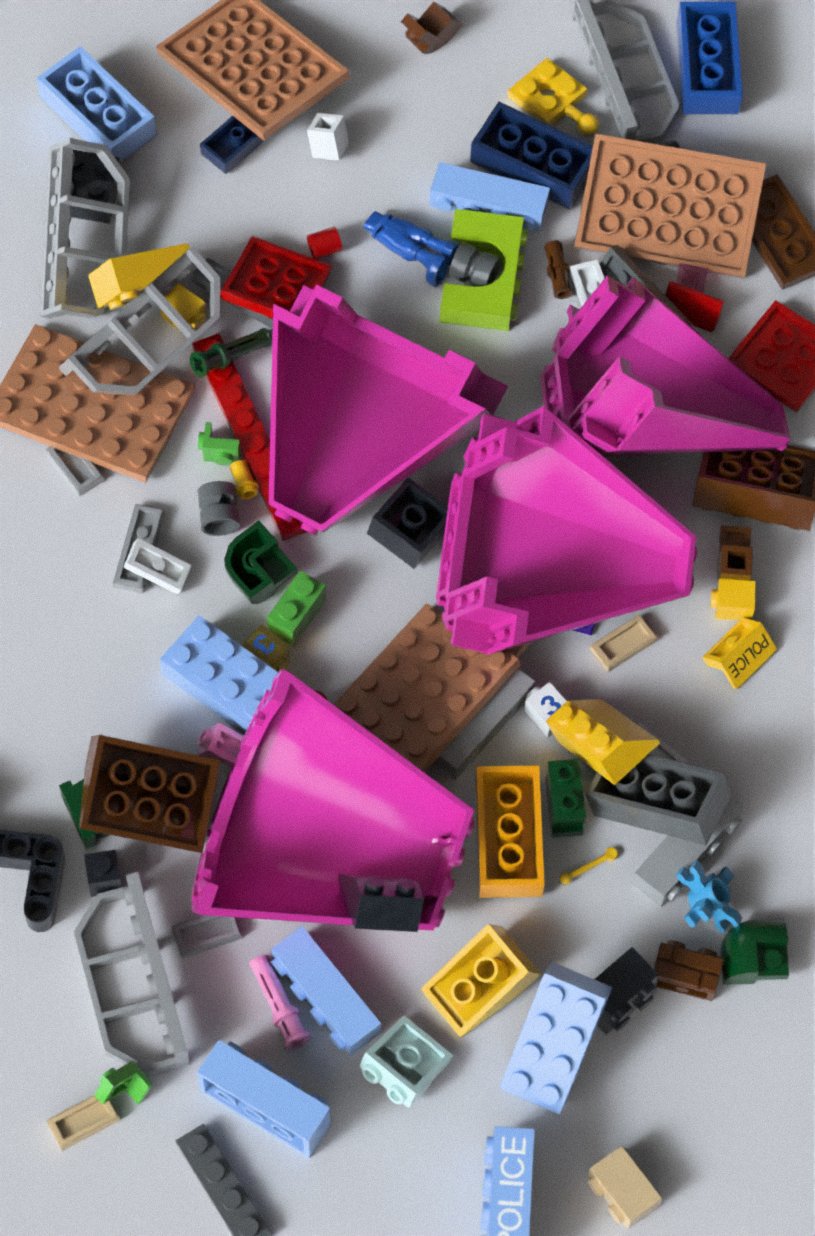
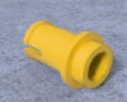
M246 460L233 462L229 470L237 486L236 494L243 500L255 497L258 493L259 485L256 481H253L248 462Z

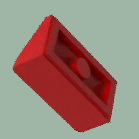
M670 281L665 293L668 299L686 316L693 326L713 332L721 317L724 302Z

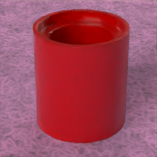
M335 226L307 235L308 247L315 260L343 250L342 242Z

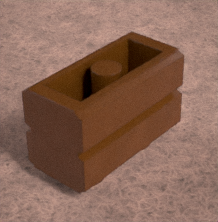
M670 940L667 941V944L661 942L654 970L659 974L656 987L713 1001L723 958L718 957L717 953L710 949L700 948L698 951L686 949V945L679 941Z

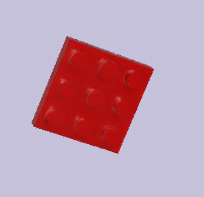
M251 236L221 289L220 299L273 318V304L290 312L303 285L313 290L316 285L323 288L331 274L332 266Z
M775 300L728 358L775 399L798 413L815 392V325Z

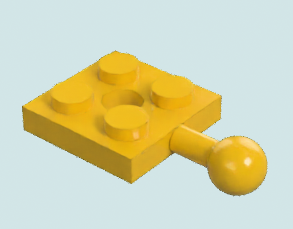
M545 58L508 90V97L543 123L552 126L566 114L577 122L578 130L583 135L591 136L599 130L600 122L596 115L592 113L584 114L575 107L587 96V88L548 58ZM549 89L555 93L551 96H544L541 94V91Z

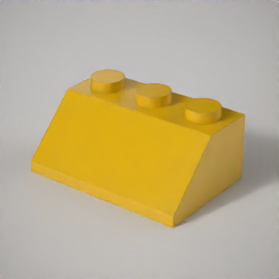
M602 699L568 700L546 720L547 725L560 745L614 785L660 744L657 738Z

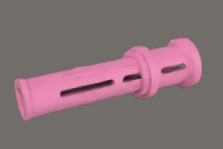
M260 955L250 961L249 965L274 1013L272 1022L274 1026L279 1027L283 1035L285 1049L294 1050L305 1045L311 1040L312 1036L309 1031H305L299 1019V1009L289 1002L281 982L271 965L269 956Z

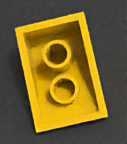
M188 243L107 260L88 275L98 308L109 306L110 310H116L127 306V301L138 298L140 291L151 284L190 249Z
M488 924L432 977L421 990L459 1037H464L519 996L541 973L502 926Z

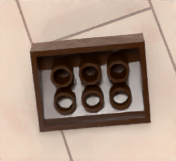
M787 445L783 451L775 448L703 452L692 506L700 507L706 511L714 510L728 513L734 517H746L763 523L788 526L795 530L810 531L815 513V451Z
M104 735L91 736L85 765L79 829L203 853L220 760Z

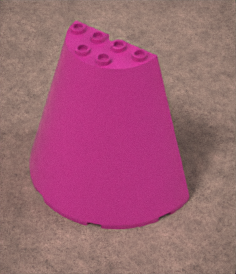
M282 669L274 677L270 691L266 690L239 746L241 750L237 755L236 764L231 766L206 835L209 837V840L205 845L204 853H201L195 875L191 903H193L192 911L199 915L353 925L338 880L339 874L402 877L419 883L424 896V903L418 930L434 931L435 927L438 928L444 918L445 910L442 909L444 899L451 895L454 888L455 879L450 878L454 866L459 867L465 855V849H462L465 836L469 837L475 825V819H472L474 809L293 674Z

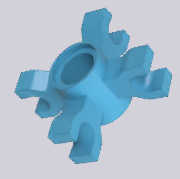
M698 860L691 865L689 869L691 873L688 872L685 866L679 869L676 877L681 883L691 889L688 893L691 909L684 917L691 928L695 927L701 918L706 922L711 917L714 918L715 926L720 933L726 931L729 925L727 920L734 927L740 924L743 917L737 910L728 905L731 900V893L727 885L732 881L734 875L727 866L722 868L717 876L713 872L708 877L705 876L704 868Z

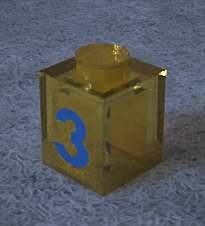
M263 624L241 645L277 672L282 669L285 670L290 663L289 645Z

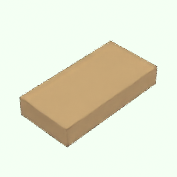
M639 614L591 644L590 650L604 669L609 672L655 643L658 637Z
M93 1095L46 1121L61 1151H64L119 1122L120 1117L111 1100L102 1105Z

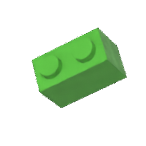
M300 570L268 615V633L294 647L325 603L326 585Z

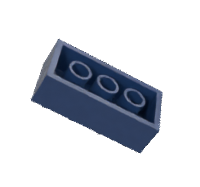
M498 101L471 143L470 162L501 177L550 188L549 200L570 210L586 186L593 146Z

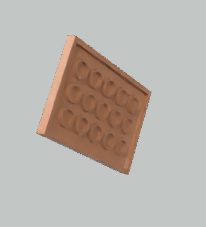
M220 0L156 46L159 56L264 141L350 79L347 68L260 0Z
M595 134L574 248L607 254L610 247L618 245L632 259L745 278L766 163Z
M35 324L0 384V427L146 483L195 392V384L160 372L134 396L93 393L74 371L65 376L58 368L85 343ZM106 350L99 355L95 352L91 353L87 357L90 363L85 367L99 384L136 386L151 373L143 364Z
M427 603L333 704L423 772L430 767L521 665L519 658L506 650L486 655V653L452 646L450 641L452 631L446 630L442 618L443 613Z

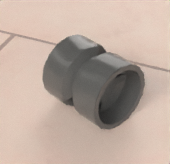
M462 242L452 259L449 277L463 283L470 280L473 287L489 285L494 282L497 276L501 257L487 251L480 254L478 247Z
M212 481L200 486L197 491L199 508L201 509V531L210 536H224L237 531L240 528L238 509L236 508V486L227 481Z

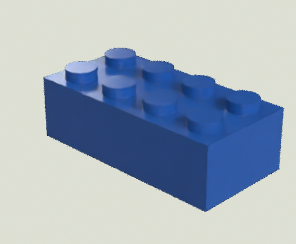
M680 1L677 16L682 114H739L742 100V81L736 1Z

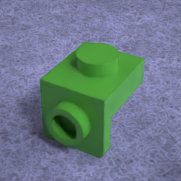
M206 422L205 431L199 432L198 450H203V460L224 466L240 460V441L213 438L212 423Z
M130 1061L117 1070L111 1068L105 1072L99 1079L101 1085L94 1096L103 1105L126 1091L139 1104L145 1099L153 1084L146 1073L140 1070L133 1061Z

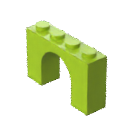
M455 209L451 240L460 243L466 242L478 247L479 252L484 253L487 251L501 257L500 265L504 272L495 282L481 287L444 283L440 307V323L509 331L510 320L516 321L518 303H513L514 295L519 296L521 278H516L517 270L523 271L525 254L520 253V246H526L528 229H523L524 217Z

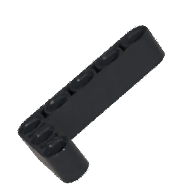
M0 830V867L30 871L24 901V915L30 929L35 932H45L53 926L56 917L65 863L62 844L58 838L51 835ZM17 846L26 848L20 855L11 854V850ZM47 850L57 851V854L52 858L46 859L42 857V854ZM43 879L52 881V884L47 888L37 887L38 882ZM44 909L47 911V914L42 918L36 919L32 917V913L35 910Z

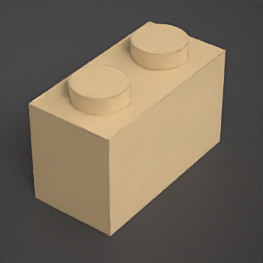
M622 1145L589 1170L588 1177L590 1180H588V1185L597 1197L603 1196L610 1205L608 1211L612 1218L618 1224L623 1222L627 1229L659 1207L662 1200L661 1196Z

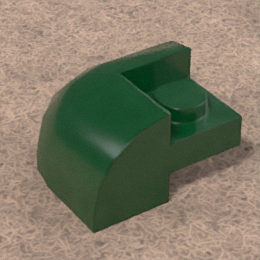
M259 520L235 537L228 545L224 558L225 570L234 585L251 604H259L274 595L275 589L297 574V567L278 547V541Z
M753 919L742 922L727 932L722 940L720 957L723 958L721 966L722 985L754 984L756 980L788 979V932L784 919Z

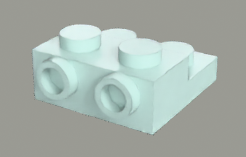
M404 1015L365 1053L359 1067L362 1069L363 1076L367 1081L374 1084L378 1082L387 1089L388 1097L394 1103H404L407 1107H410L429 1088L430 1083L447 1067L454 1055Z

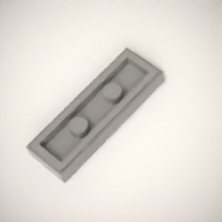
M135 504L113 580V588L143 594L147 579L124 568V565L137 538L156 547L165 516L164 509Z

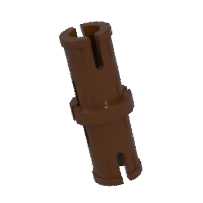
M558 240L549 241L544 245L548 261L547 275L552 280L554 297L566 299L572 295L568 277L570 272L569 264L565 262L562 242Z

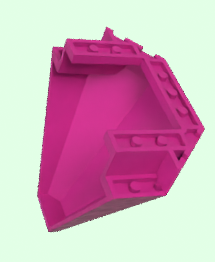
M606 276L580 309L571 304L569 305L566 312L569 322L565 328L559 329L551 349L556 352L550 365L544 366L540 375L543 404L603 457L766 450L775 448L783 451L787 447L791 438L783 405L636 278L633 277L625 286Z
M303 285L290 312L273 304L269 505L276 508L274 515L287 522H291L292 518L302 522L300 528L317 536L319 531L326 532L478 430L482 415H494L508 385L485 375L475 362L451 350H448L444 358L359 316L343 297L316 285L313 290Z
M545 406L518 419L517 422L487 414L482 415L479 437H472L463 456L464 461H466L462 473H455L451 482L437 584L436 601L439 606H443L445 609L442 618L446 630L452 631V638L450 640L452 646L489 655L690 595L694 586L692 572L693 564L697 558V548L695 547L697 536Z

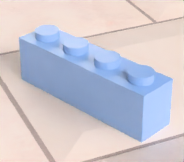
M439 162L430 189V206H434L442 211L461 209L524 217L523 229L541 231L549 202L550 188Z
M303 926L271 948L273 959L271 965L281 977L287 976L292 983L290 988L294 995L301 1002L304 999L312 1007L310 1010L312 1017L320 1026L325 1024L332 1032L329 1036L340 1051L345 1049L351 1056L381 1033L380 1021Z

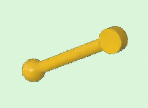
M610 847L599 858L570 873H562L560 875L561 883L569 884L572 878L604 861L616 860L618 856L617 850Z

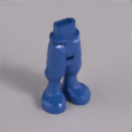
M374 211L363 226L365 230L372 233L373 239L393 253L401 256L404 260L419 261L427 269L426 280L433 287H438L443 282L448 266L451 265L452 259L461 244L455 240L435 238L429 229L422 228L389 213L382 215ZM422 247H424V248H429V249L435 251L436 253H432V252H430V251H427V250L423 249Z

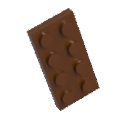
M776 174L763 180L752 243L783 290L815 276V232L779 175Z

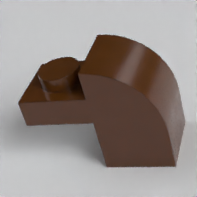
M433 2L420 18L407 13L401 20V23L407 28L405 36L423 54L433 53L445 45L463 25L444 6Z
M721 525L717 581L719 579L750 581L753 547H750L751 527Z

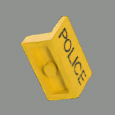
M742 617L702 658L707 666L722 670L734 689H738L777 648L761 622Z

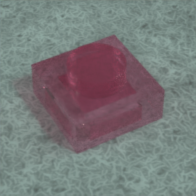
M679 263L676 283L704 293L708 268Z

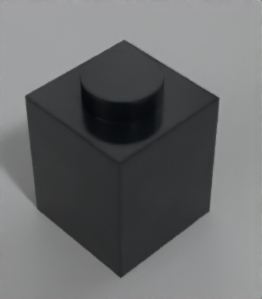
M116 849L84 854L91 897L122 887Z

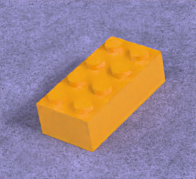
M539 765L476 766L475 794L479 898L542 897L544 890V863Z

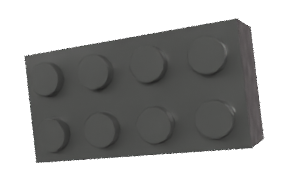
M648 754L615 785L597 772L585 795L592 813L596 817L707 845L732 794L725 774L722 772Z

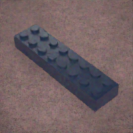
M231 116L200 143V152L223 173L227 174L263 143L264 140L237 118Z

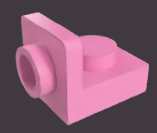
M217 723L209 729H204L198 739L200 748L197 755L203 757L210 755L229 766H235L237 755L241 750L239 746L244 735L221 723Z

